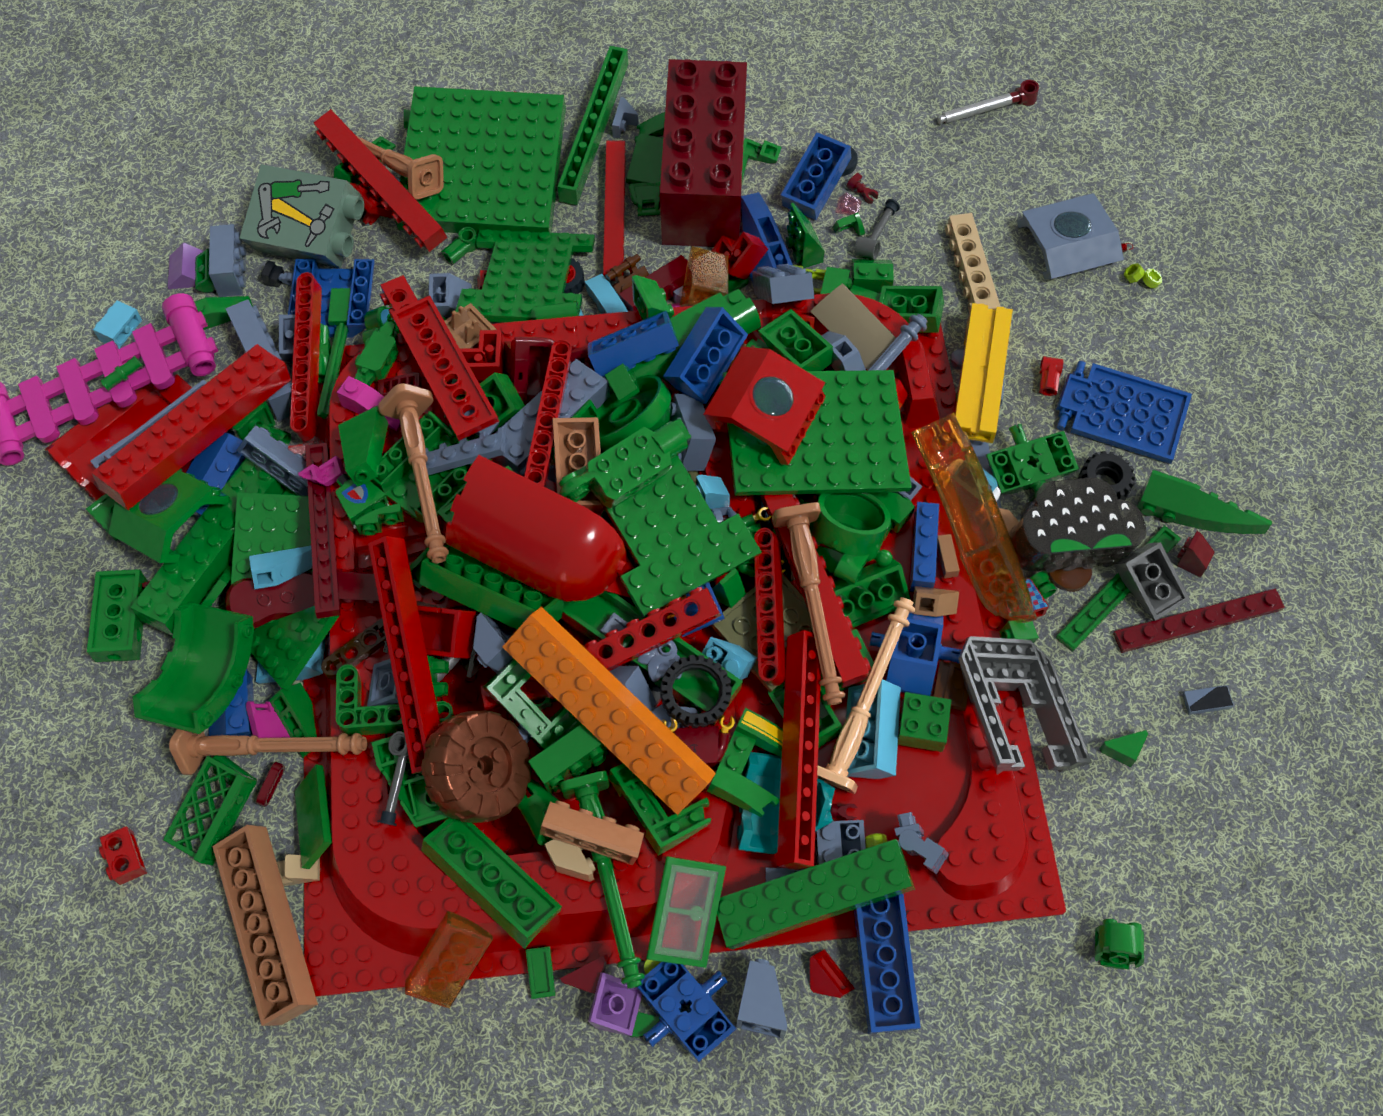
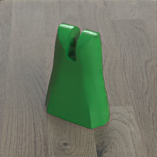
M530 779L526 789L532 796L528 798L525 794L517 808L527 822L535 840L541 846L553 840L552 838L540 835V830L550 802L555 803L560 800L550 794L538 782Z

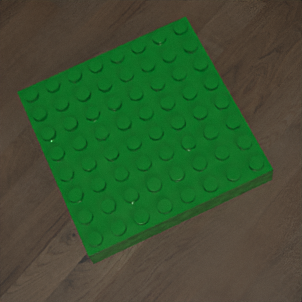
M414 86L404 155L414 160L436 154L443 159V189L437 194L416 200L442 227L445 233H459L465 227L473 228L477 235L479 230L485 229L552 233L566 112L564 95ZM401 175L400 183L408 191V178ZM396 222L398 230H404L402 227L404 226L403 223L400 222L398 224Z

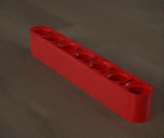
M761 528L754 535V540L762 551L759 556L755 557L758 673L760 678L768 684L778 686L784 682L786 673L781 542L778 536L770 529ZM771 537L770 542L764 545V541ZM768 559H772L771 563L765 566V562ZM772 580V585L769 588H765L767 582ZM773 602L772 608L766 611L767 605ZM774 624L773 630L767 633V628ZM775 646L773 654L768 656V650ZM775 669V675L769 678V672Z

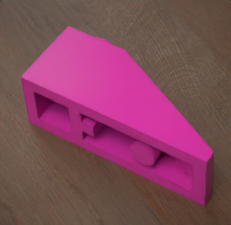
M350 376L347 377L337 391L341 405L358 414L378 406L379 402L384 398L383 395L369 385ZM385 416L388 420V428L397 432L401 427L400 420Z

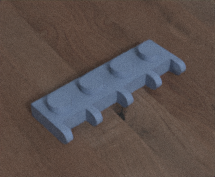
M500 427L498 428V433L488 436L486 432H482L477 439L467 441L464 438L459 441V444L448 447L446 443H442L439 445L438 450L429 452L428 448H425L428 457L426 462L428 475L472 464L478 455L487 459L505 455V428Z

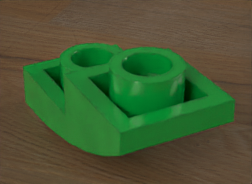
M393 504L375 509L361 516L355 521V525L359 535L371 536L382 532V524L395 525L398 522H404V514L400 504Z

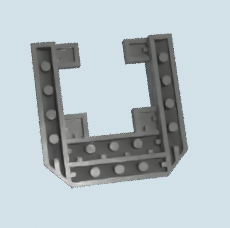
M973 636L966 638L958 659L965 688L996 774L1002 771H1019L1025 767L1018 745L1009 744L996 706L1002 703L998 691H1020L1025 707L1035 708L1048 743L1046 747L1042 748V752L1049 770H1058L1060 773L1092 763L1053 661L1031 640Z

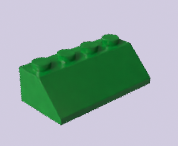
M893 558L892 563L886 567H881L877 563L864 567L855 585L841 578L833 580L835 584V589L833 590L836 597H841L844 605L842 611L845 617L849 616L853 628L895 611L896 607L893 603L896 600H900L901 597L911 600L902 565Z

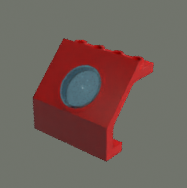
M742 347L703 415L712 429L720 430L724 422L740 427L767 443L781 464L789 465L810 424L815 419L816 413L824 402L826 396L822 388L825 382L771 349Z

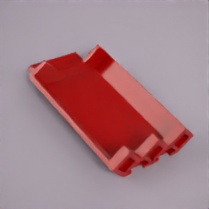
M178 374L174 375L175 382L165 389H157L153 383H149L135 390L137 399L133 404L119 407L113 400L98 407L99 416L94 422L88 425L77 423L44 450L57 465L64 469L96 501L105 493L99 489L91 473L95 470L91 460L136 431L192 387Z

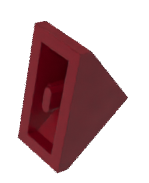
M607 954L560 978L561 982L595 994L600 973L605 972L609 960Z

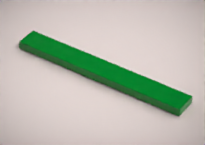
M1164 525L1146 544L1161 542L1168 554L1179 543L1181 538ZM1119 573L1056 636V639L1072 652L1130 593Z

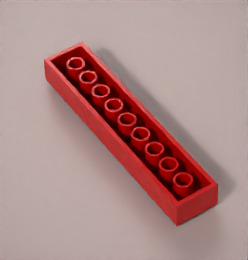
M256 344L91 472L99 489L125 509L129 510L291 381L286 363Z

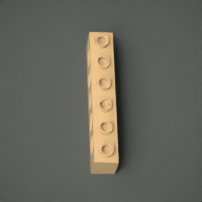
M966 213L949 216L948 224H945L946 236H950V250L955 253L954 264L960 270L959 281L964 284L963 294L964 298H968L969 314L972 303L988 305V309L994 310L996 307H1001L973 214Z

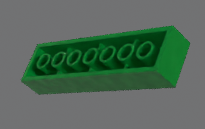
M894 839L720 897L717 916L726 947L733 950L915 890L899 841Z

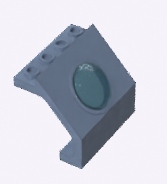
M1094 193L1022 211L1023 219L1017 220L1019 228L1028 227L1043 252L1047 271L1042 272L1044 279H1053L1124 260L1119 232Z

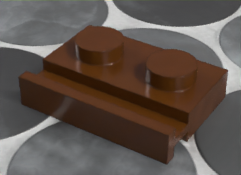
M940 659L933 697L951 699V709L965 711L968 694L960 664L955 662L948 663Z

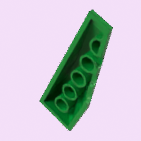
M1152 470L1147 479L1136 510L1141 511L1146 516H1155L1167 523H1176L1222 533L1265 534L1272 525L1271 520L1250 510L1242 511L1237 506L1238 504L1232 501L1226 503L1218 499L1219 495L1213 492L1207 494L1201 491V486L1156 470Z

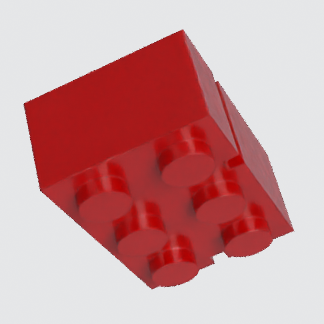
M417 605L427 654L452 658H471L476 611Z

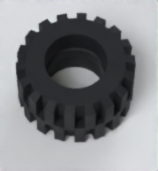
M1101 451L1100 455L1094 453L1092 457L1086 460L1077 479V489L1081 490L1080 496L1082 498L1086 497L1085 501L1088 504L1093 502L1094 505H1101L1102 509H1107L1108 506L1112 509L1116 505L1120 506L1127 499L1136 477L1135 473H1133V466H1129L1130 462L1127 459L1123 460L1122 455L1119 454L1117 456L1114 455L1115 452L1110 451L1107 454L1106 451ZM1097 475L1109 476L1116 484H1104L1097 478ZM1091 486L1096 494L1090 492L1089 495H1086V487ZM1103 495H1110L1113 502L1107 501L1104 503Z

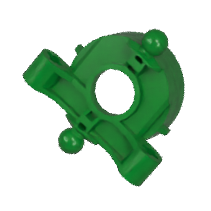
M868 492L825 493L819 496L818 503L820 504L821 512L816 521L810 522L809 530L811 536L815 537L816 542L843 554L835 569L834 576L855 585L866 562L874 559L881 567L889 566L892 563V554L888 550H880L883 540L889 534L893 523H891L889 510L878 498Z

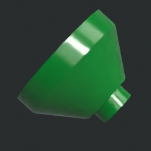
M646 375L636 378L639 387L637 394L621 404L613 391L610 393V398L597 409L601 414V417L598 419L601 453L643 427L654 432L670 422L671 393L658 376Z

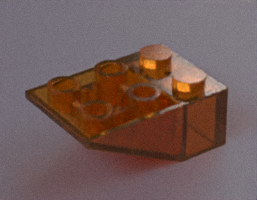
M691 246L680 300L681 306H694L718 293H721L723 296L728 294V255Z

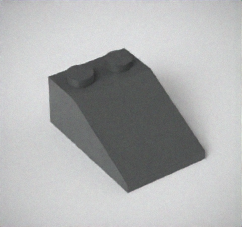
M1161 542L1148 543L1114 563L1125 586L1153 621L1160 619L1191 600Z

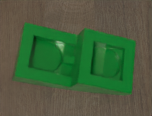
M745 138L743 153L749 154L748 159L776 163L782 147L764 140L763 144Z

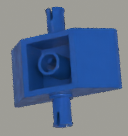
M909 613L907 620L910 624L902 629L889 661L886 681L901 687V692L930 696L939 659L959 663L958 658L962 649L942 646L943 616L934 617ZM872 632L869 646L881 647L885 634Z
M661 962L645 975V978L641 980L642 985L637 988L651 1009L660 1017L659 1022L643 1034L646 1041L649 1040L651 1047H654L655 1044L670 1033L673 1034L694 1059L700 1062L736 1030V1027L712 1000V995L728 983L726 978L721 976L722 973L717 970L706 982L699 984L684 965ZM681 1005H690V1012H680Z

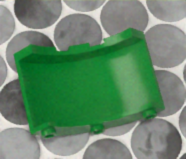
M192 602L174 609L172 638L175 639L173 650L172 652L168 651L166 659L160 668L162 673L156 681L152 680L142 691L132 697L135 718L200 734L209 728L224 713L243 683L252 648L254 634L253 616Z

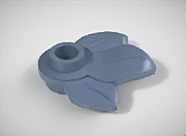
M670 641L638 657V663L648 665V673L653 682L663 678L667 669L675 661H679L680 657L677 655V646L673 641ZM666 646L670 651L665 653L661 648Z

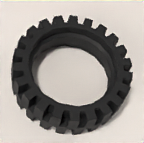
M689 655L688 658L682 657L667 669L662 679L660 688L662 706L666 709L668 716L674 718L677 723H682V726L697 728L698 726L706 727L708 724H713L724 714L729 705L732 692L730 678L727 677L726 670H723L718 662H713L714 659L712 658L706 659L703 655L698 657ZM691 669L709 673L715 679L719 688V698L716 704L709 711L701 714L689 713L681 709L675 702L672 694L676 678L683 672Z

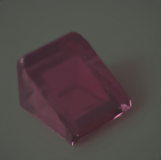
M846 192L839 197L835 212L845 215L859 213L862 201Z

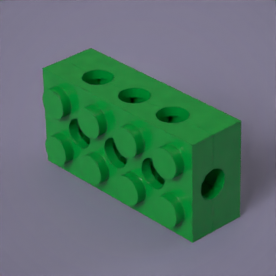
M140 569L96 572L87 653L95 662L140 660L144 622L140 621L130 608L144 590L142 583L148 582Z

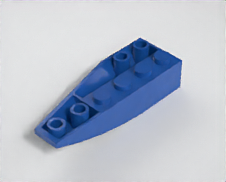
M757 192L741 196L743 231L759 237L768 248V251L753 271H757V267L763 266L777 269L779 264L792 265L776 222L761 194ZM751 272L749 276L753 284V275Z

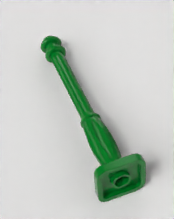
M606 771L568 779L559 784L563 798H576L579 801V809L591 811L594 817L602 819L605 816L598 795L599 791L605 790L610 786ZM591 852L592 861L597 863L619 952L620 961L617 963V967L622 968L624 973L621 984L627 985V989L639 987L642 985L641 980L645 978V975L638 971L637 964L641 962V959L634 955L611 862L612 858Z

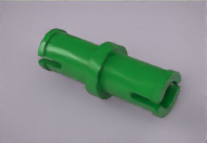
M133 356L122 366H116L115 371L100 381L110 391L123 380L127 381L129 379L128 376L142 368L143 365L136 356Z

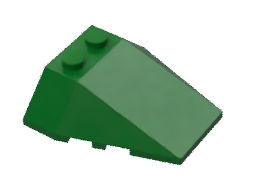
M391 737L371 743L376 765L385 776L391 788L398 756L390 752L389 740ZM407 759L398 799L413 825L418 828L450 818L439 810L440 807L435 802L431 801L425 789L424 775L422 773L412 774L410 761Z

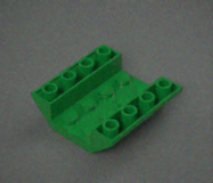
M427 413L419 420L425 448H428L429 452L438 450L439 445L442 443H446L447 447L456 445L445 434V430ZM402 437L381 457L378 477L372 479L371 482L386 494L389 501L393 504H400L405 513L417 522L424 523L413 468L408 463L407 451ZM472 464L428 475L437 517L439 516L438 512L454 501L456 494L462 493L467 483L463 479Z

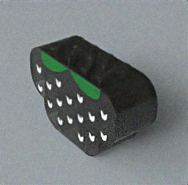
M1084 478L1049 481L1044 483L1023 506L1020 514L1021 520L1009 532L1007 544L1013 561L1026 571L1050 573L1057 569L1071 571L1078 567H1083L1084 569H1091L1099 565L1111 567L1114 563L1128 556L1143 542L1146 537V525L1140 510L1129 501L1117 499L1114 489L1101 479Z

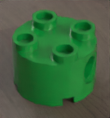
M1104 919L1102 925L1095 929V961L1100 960V965L1104 967L1122 970L1129 969L1130 964H1135V968L1144 964V932L1142 931V925L1135 922L1128 924L1117 923L1114 919Z

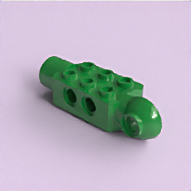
M672 421L654 432L643 427L590 460L583 474L578 476L576 472H572L558 483L561 487L560 495L577 502L591 490L602 505L613 508L666 474L671 466V459L688 448L686 437L678 425Z

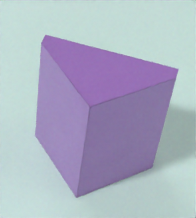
M183 242L169 256L168 289L195 287L196 256L202 253L203 250Z
M601 972L588 1022L599 1030L632 1036L642 994L637 987L627 989V985L621 984L620 978Z

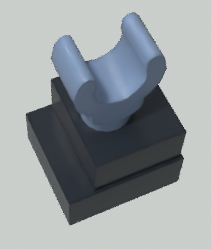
M267 260L261 272L264 285L279 288L283 282L292 287L293 273H284L283 267Z

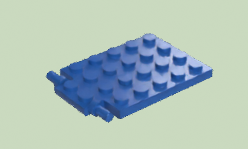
M1078 361L1075 371L1067 375L1056 410L1060 412L1057 429L1065 430L1067 421L1070 420L1071 415H1074L1075 419L1071 433L1171 464L1175 456L1192 394L1094 363L1090 369L1088 379H1086L1083 374L1086 363Z

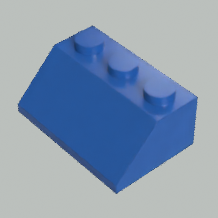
M247 669L243 677V683L230 705L209 727V736L253 735L246 709L248 701L254 702L253 677Z

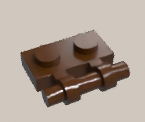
M638 254L627 257L619 266L615 265L610 269V272L605 274L608 281L616 280L617 283L612 285L618 296L619 293L632 286V276L646 277L649 275L645 266L636 267V263L641 261ZM628 269L630 274L623 278L622 273Z

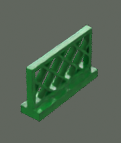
M207 756L163 840L192 856L195 861L213 866L216 857L212 846L229 836L257 780ZM211 764H214L218 775L209 778L208 770ZM231 774L236 776L232 786L226 788L224 777ZM219 780L221 790L212 794L210 783ZM205 785L207 796L198 799L197 791L199 787ZM222 795L223 803L220 808L215 809L213 798ZM208 801L210 812L201 815L199 804ZM194 807L195 818L187 820L186 812L188 808ZM211 816L212 824L209 829L204 831L202 819ZM197 822L199 833L190 836L188 825ZM182 828L184 839L180 841L174 840L173 837L176 831ZM200 837L201 845L198 851L195 852L193 851L191 841Z

